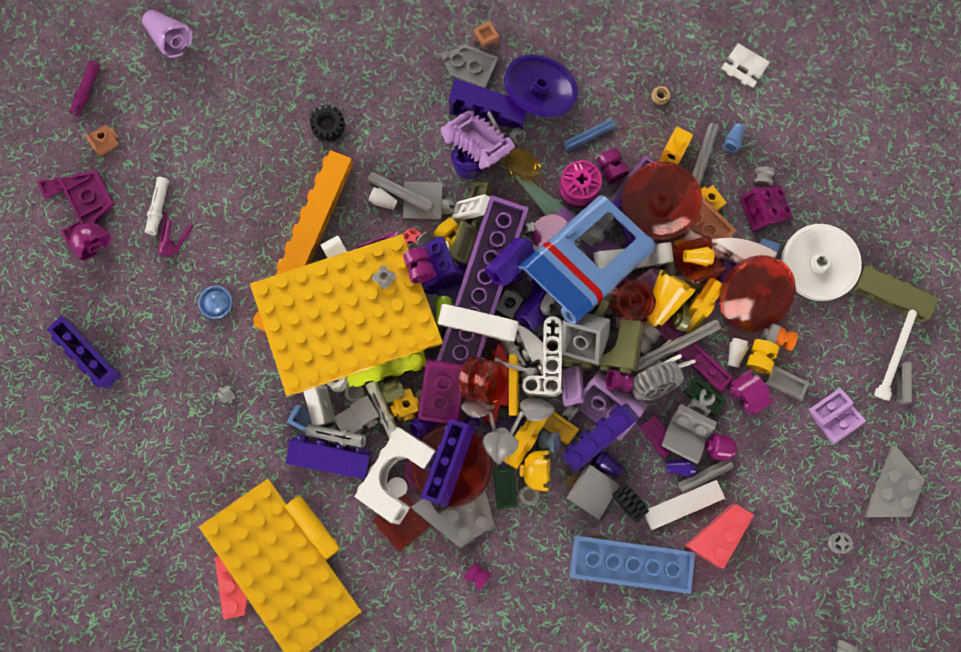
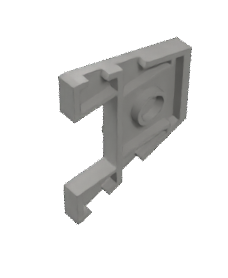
M478 464L462 473L472 492L440 514L436 512L431 502L425 499L411 506L413 511L423 517L424 520L434 526L459 548L494 526Z

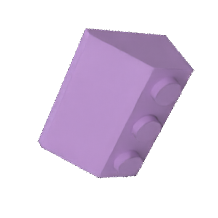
M600 370L583 390L584 402L575 404V406H580L579 410L595 423L602 417L605 419L610 417L611 413L609 411L618 404L622 407L627 402L639 417H641L648 406L644 401L636 399L631 391L621 392L619 389L616 391L607 389V373ZM630 426L626 431H624V432H623L620 436H618L616 439H618L619 441H621L622 438L626 435V433L631 429L632 426Z

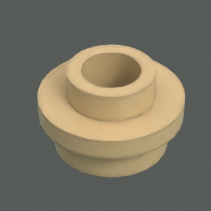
M659 86L652 91L651 98L654 103L664 105L670 99V92L666 87ZM662 94L664 98H659L657 95Z

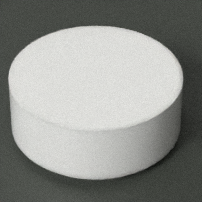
M395 477L388 482V488L395 497L400 498L406 494L408 486L404 479Z

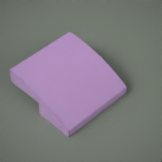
M841 388L809 409L811 416L833 445L866 422L863 416L854 408V402Z

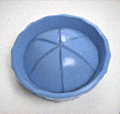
M218 285L206 288L200 294L198 300V307L201 313L212 319L225 316L232 306L230 292Z

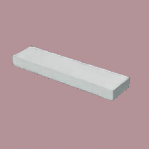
M714 480L649 508L645 518L650 530H653L721 501L725 497L717 480Z

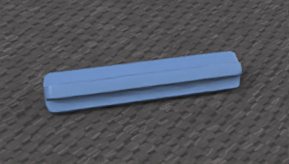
M609 119L564 142L565 149L569 152L614 130L616 127L613 119Z

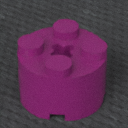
M749 369L730 383L731 388L728 391L734 399L739 398L743 403L741 408L747 415L753 414L755 416L772 404L775 399L774 397L772 399L769 398L768 395L771 392L758 375L753 377L751 375L753 371Z

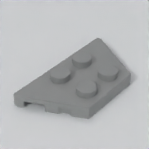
M891 446L864 517H911L925 479L896 446Z

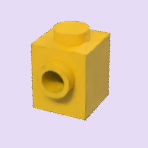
M713 185L708 189L703 187L698 191L717 211L723 209L727 204Z

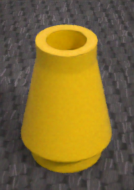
M709 247L685 250L683 253L684 262L706 267L714 262V250L709 249Z

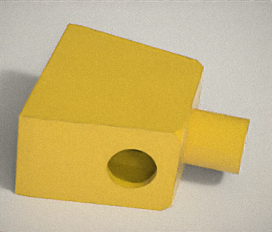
M676 127L658 164L675 171L693 134ZM668 154L675 156L676 159H671L668 157Z

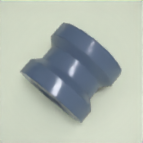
M542 431L538 441L539 449L557 453L561 445L560 434L557 432L549 434L547 431Z

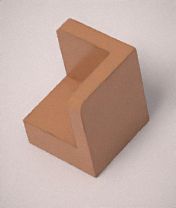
M490 21L473 29V39L475 41L478 40L482 48L491 43L495 47L498 46L499 35Z

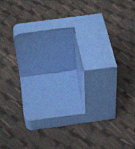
M296 404L287 423L306 432L308 424H312L309 411Z

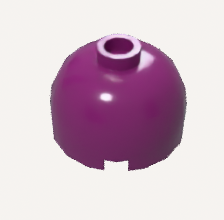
M78 224L73 228L70 236V248L82 261L90 260L97 255L95 251L102 245L105 248L111 241V235L99 224Z

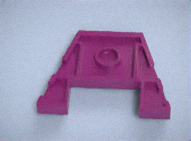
M97 171L73 174L71 177H56L53 180L37 181L46 199L64 190L78 218L77 222L60 230L68 246H70V236L75 226L85 223H97L115 206Z

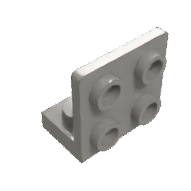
M680 404L670 418L662 446L694 463H698L706 439L715 429L717 422Z

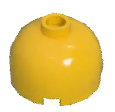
M549 450L534 451L525 458L524 464H520V477H524L527 486L533 490L549 491L550 487H546V483L550 482V459H546V455L550 454Z

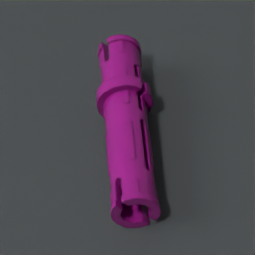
M94 61L88 62L78 91L73 95L75 98L69 113L73 114L76 111L75 116L78 117L81 116L85 103L89 101L88 95L101 67L98 63L95 66Z

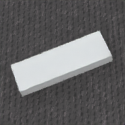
M483 194L456 202L452 218L458 222L483 216L490 197Z

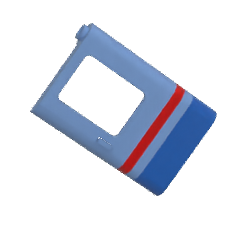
M601 195L519 265L518 268L525 270L562 306L561 313L569 323L576 324L655 251V242L611 201ZM609 213L630 231L636 239L605 268L600 269L575 246L574 242L604 215Z

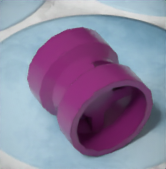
M616 370L608 372L606 376L607 389L613 391L619 389L621 392H629L633 387L634 379L632 374L620 373Z
M475 561L464 578L468 581H474L475 587L480 590L492 573L488 570L483 571L481 565Z

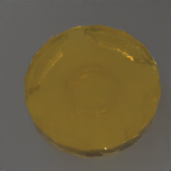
M513 149L506 155L504 164L513 176L518 175L523 181H533L540 174V162L531 153L522 149Z

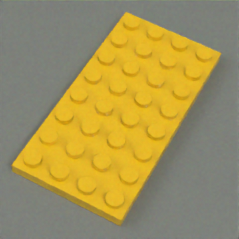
M266 479L200 525L199 528L284 652H309L361 613V610L324 557L318 553V549L311 543L286 510V503L269 479Z

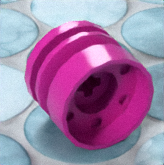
M583 160L574 161L567 165L562 173L559 185V194L563 202L577 209L586 208L597 198L601 188L602 177L600 171L594 164Z

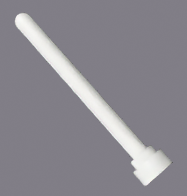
M914 309L908 312L883 383L875 390V397L890 401L892 395L890 386L917 315Z

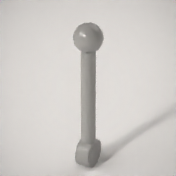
M500 358L494 360L496 366L502 365L526 372L529 376L535 373L531 367H520L503 362Z

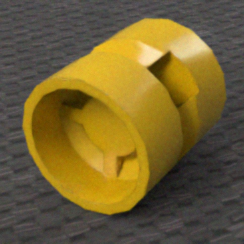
M452 217L448 218L436 228L434 235L436 238L439 236L444 237L445 241L449 243L450 248H452L459 225Z
M755 339L751 349L753 354L749 355L746 367L762 374H771L775 364L773 359L777 358L779 346L767 340Z

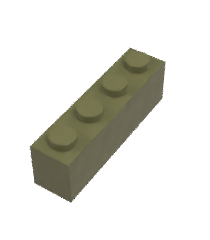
M866 265L861 268L858 281L851 289V291L905 315H908V312L914 309L917 312L915 319L920 322H925L931 318L938 298L933 296L931 292L919 290L909 282H901L891 274L881 273L877 268Z

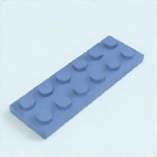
M574 535L569 577L691 594L695 552Z

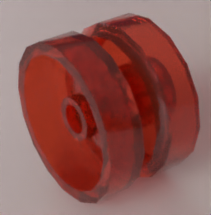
M478 356L470 357L460 372L459 391L461 396L467 400L479 401L487 405L496 404L503 396L507 384L505 365L501 361L487 360Z

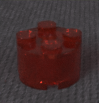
M632 280L620 284L614 289L610 300L611 310L618 318L637 321L644 319L653 312L656 305V298L651 286L641 280ZM632 297H633V301L635 302V304H633V305H632V301L630 300Z

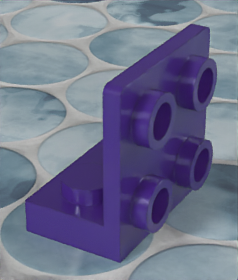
M439 236L420 246L428 249L431 258L429 262L433 264L436 273L434 278L421 283L423 289L431 292L464 275L462 268L454 264L444 237Z

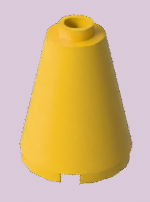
M661 270L658 274L645 314L648 318L647 322L655 327L658 325L662 326L695 291L694 288H690L691 286L674 275H667V272Z

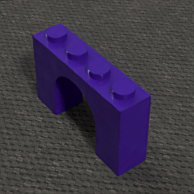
M515 238L485 268L492 282L496 285L507 286L523 270H520L518 266L535 252L533 244L528 239ZM533 278L532 291L529 298L514 315L521 326L536 331L549 316L543 315L540 309L541 302L547 291Z

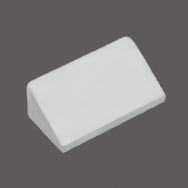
M321 385L304 391L312 425L325 426L336 423L333 418L335 416L327 386Z

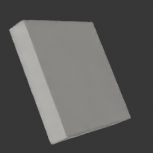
M404 182V188L432 201L435 205L431 212H427L404 200L403 220L442 221L443 182Z
M587 464L567 499L600 520L613 498L612 494L620 485L592 465Z

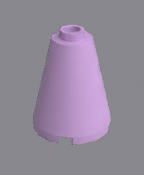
M149 10L143 15L142 23L162 54L169 58H176L184 53L181 50L185 46L189 48L193 36L191 29L186 24L155 10Z

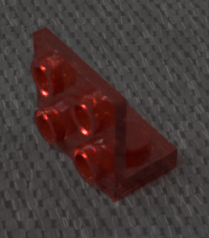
M709 235L672 246L674 267L691 284L700 283L703 280L727 273V268L716 257H714L713 264L707 267L683 261L685 250L704 247L713 249L712 238Z
M406 495L400 497L399 500L410 508L400 525L389 522L381 515H378L373 520L375 525L399 552H402L431 525L412 510L411 506L414 504Z

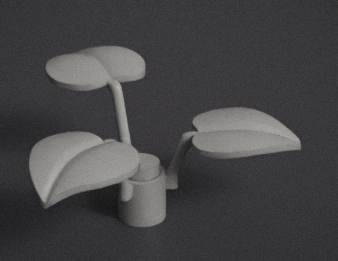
M470 394L467 397H462L461 401L462 410L467 415L477 418L483 417L486 414L489 415L492 432L485 435L483 444L488 454L497 464L517 450L518 441L513 437V433L522 416L525 415L530 421H540L548 418L555 411L553 405L543 399L536 397L526 398L520 403L522 412L519 413L509 432L506 428H498L496 430L493 413L490 411L495 408V402L489 396Z

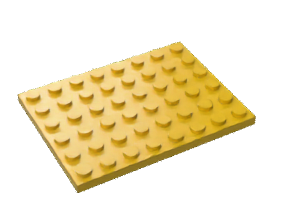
M403 234L250 283L287 397L443 344L421 283L413 284L410 281L408 275L410 268L405 266L403 254L409 249ZM380 266H386L390 272L396 274V279L392 281L387 289H382L377 282L372 280V275L379 271Z

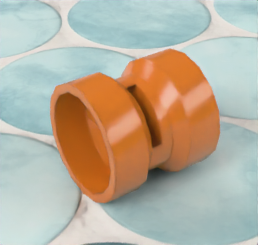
M780 327L775 344L784 346L786 350L792 351L796 345L798 333L794 331L788 332L785 328Z

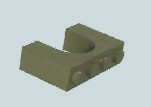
M621 319L617 343L610 352L602 355L599 365L562 355V366L571 368L573 365H580V368L592 370V367H595L603 372H609L612 369L627 374L637 372L645 326L641 321Z

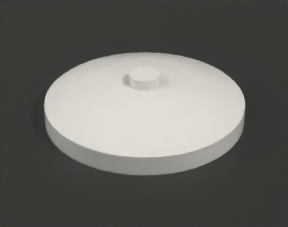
M827 224L809 225L797 231L786 243L781 260L782 266L788 269L785 278L789 285L800 295L815 301L834 300L850 291L858 281L862 265L859 249L853 239L841 229Z

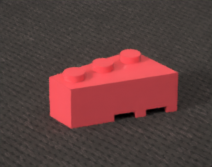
M732 504L687 542L684 547L695 552V554L716 567L724 569L754 515L739 505Z

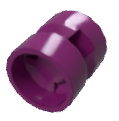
M618 148L610 149L596 158L598 166L601 170H604L603 175L608 184L619 181L630 173L626 163L621 162L623 157Z
M426 247L413 248L403 254L405 266L410 268L408 275L411 283H423L436 276L433 264L429 262L431 258Z

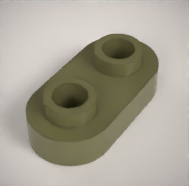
M687 301L671 316L673 327L680 331H684L691 320Z

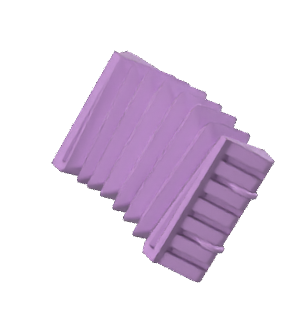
M468 110L441 127L444 142L447 144L454 142L453 147L458 145V149L463 147L462 152L468 150L467 155L472 154L471 159L474 158V162L479 161V168L481 170L486 167L489 168L491 164H495L501 157H505V154H509L515 148L514 143L509 137L504 138L505 133L500 134V129L495 131V125L490 127V121L485 123V118L479 120V115L474 117V111Z

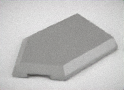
M466 44L449 52L441 53L451 78L485 89L499 60V57Z

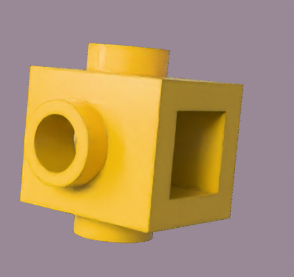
M411 389L404 390L405 395L391 401L390 409L393 417L397 416L398 421H411L416 418L415 415L419 412V400L417 396H413Z

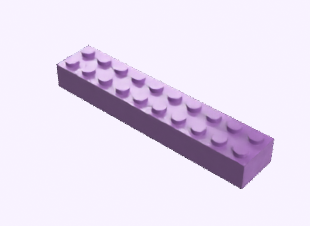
M492 195L490 196L454 306L494 315L503 285L494 284L485 268L515 238H519L529 209L528 207ZM447 327L436 361L467 365L462 396L467 397L487 336Z

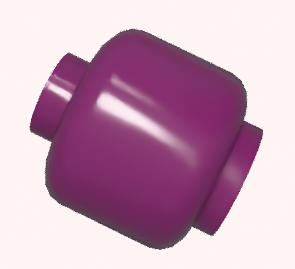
M715 433L710 439L706 440L705 450L712 459L729 461L736 454L737 444L731 436Z

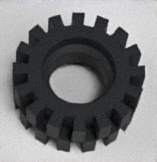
M322 105L320 110L318 107L315 109L316 113H311L310 127L316 138H321V141L324 142L325 139L331 142V139L335 141L337 136H342L341 132L345 130V121L341 111L337 110L335 106L331 108V105H327V108ZM324 118H332L335 121L331 129L326 130L320 126Z
M623 484L612 494L619 506L635 522H638L649 512L645 503L627 484Z

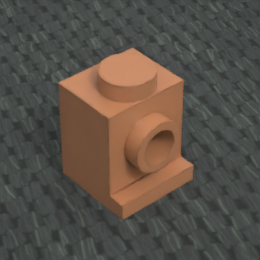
M106 125L91 134L87 133L84 135L100 157L119 145L116 139L119 137L112 127L108 128Z

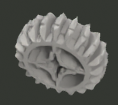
M669 361L651 366L633 378L634 383L631 392L640 401L656 399L679 387L684 379L683 372L676 362Z

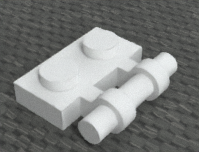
M738 43L727 59L733 63L732 66L725 62L721 69L725 70L729 76L732 77L733 75L741 80L742 84L754 87L757 81L751 78L752 75L759 79L770 62ZM740 67L741 69L745 70L747 74L741 72L737 68Z

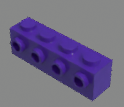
M60 316L46 329L52 335L51 339L65 349L64 353L78 363L77 367L83 373H88L91 377L90 381L99 388L101 386L108 389L122 376L71 320Z
M627 402L622 407L618 404L610 410L611 416L607 419L602 417L594 424L597 428L592 432L589 429L579 437L581 441L578 444L572 442L564 449L567 453L562 458L574 472L579 470L640 418Z
M449 419L441 444L437 449L436 458L430 468V474L427 483L424 485L421 498L448 507L475 431L473 427Z
M297 435L290 439L286 464L360 479H366L368 476L372 452L367 451L368 448L366 447L359 448L356 446V448H350L348 445L341 446L340 443H336V445L330 444L328 440H310L305 435Z

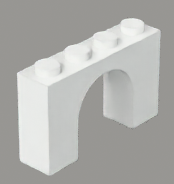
M397 427L391 433L387 445L380 451L376 463L370 467L368 476L359 485L355 497L389 522L400 525L410 507L390 492L387 484L388 473L391 467L402 459H410L421 468L430 471L437 451L408 431Z

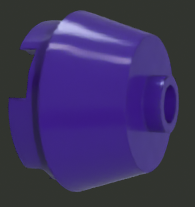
M455 146L451 154L455 172L465 179L479 177L484 169L481 170L479 168V161L474 162V158L471 159L472 154L467 155L468 150L462 152L463 147L458 149Z

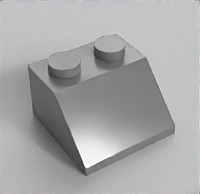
M589 313L584 315L576 324H571L564 319L562 327V355L599 365L609 337L610 319Z

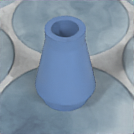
M734 124L723 140V147L726 151L734 153L741 148L745 129L742 124Z

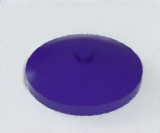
M520 56L509 64L504 76L505 89L510 98L522 109L538 116H561L573 107L578 96V87L571 73L560 63L545 56Z

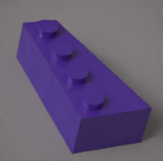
M454 78L449 98L450 114L459 116L470 110L474 111V117L479 115V120L485 118V122H489L490 118L487 113L491 112L497 125L510 128L518 127L523 130L527 111L518 106L509 96Z

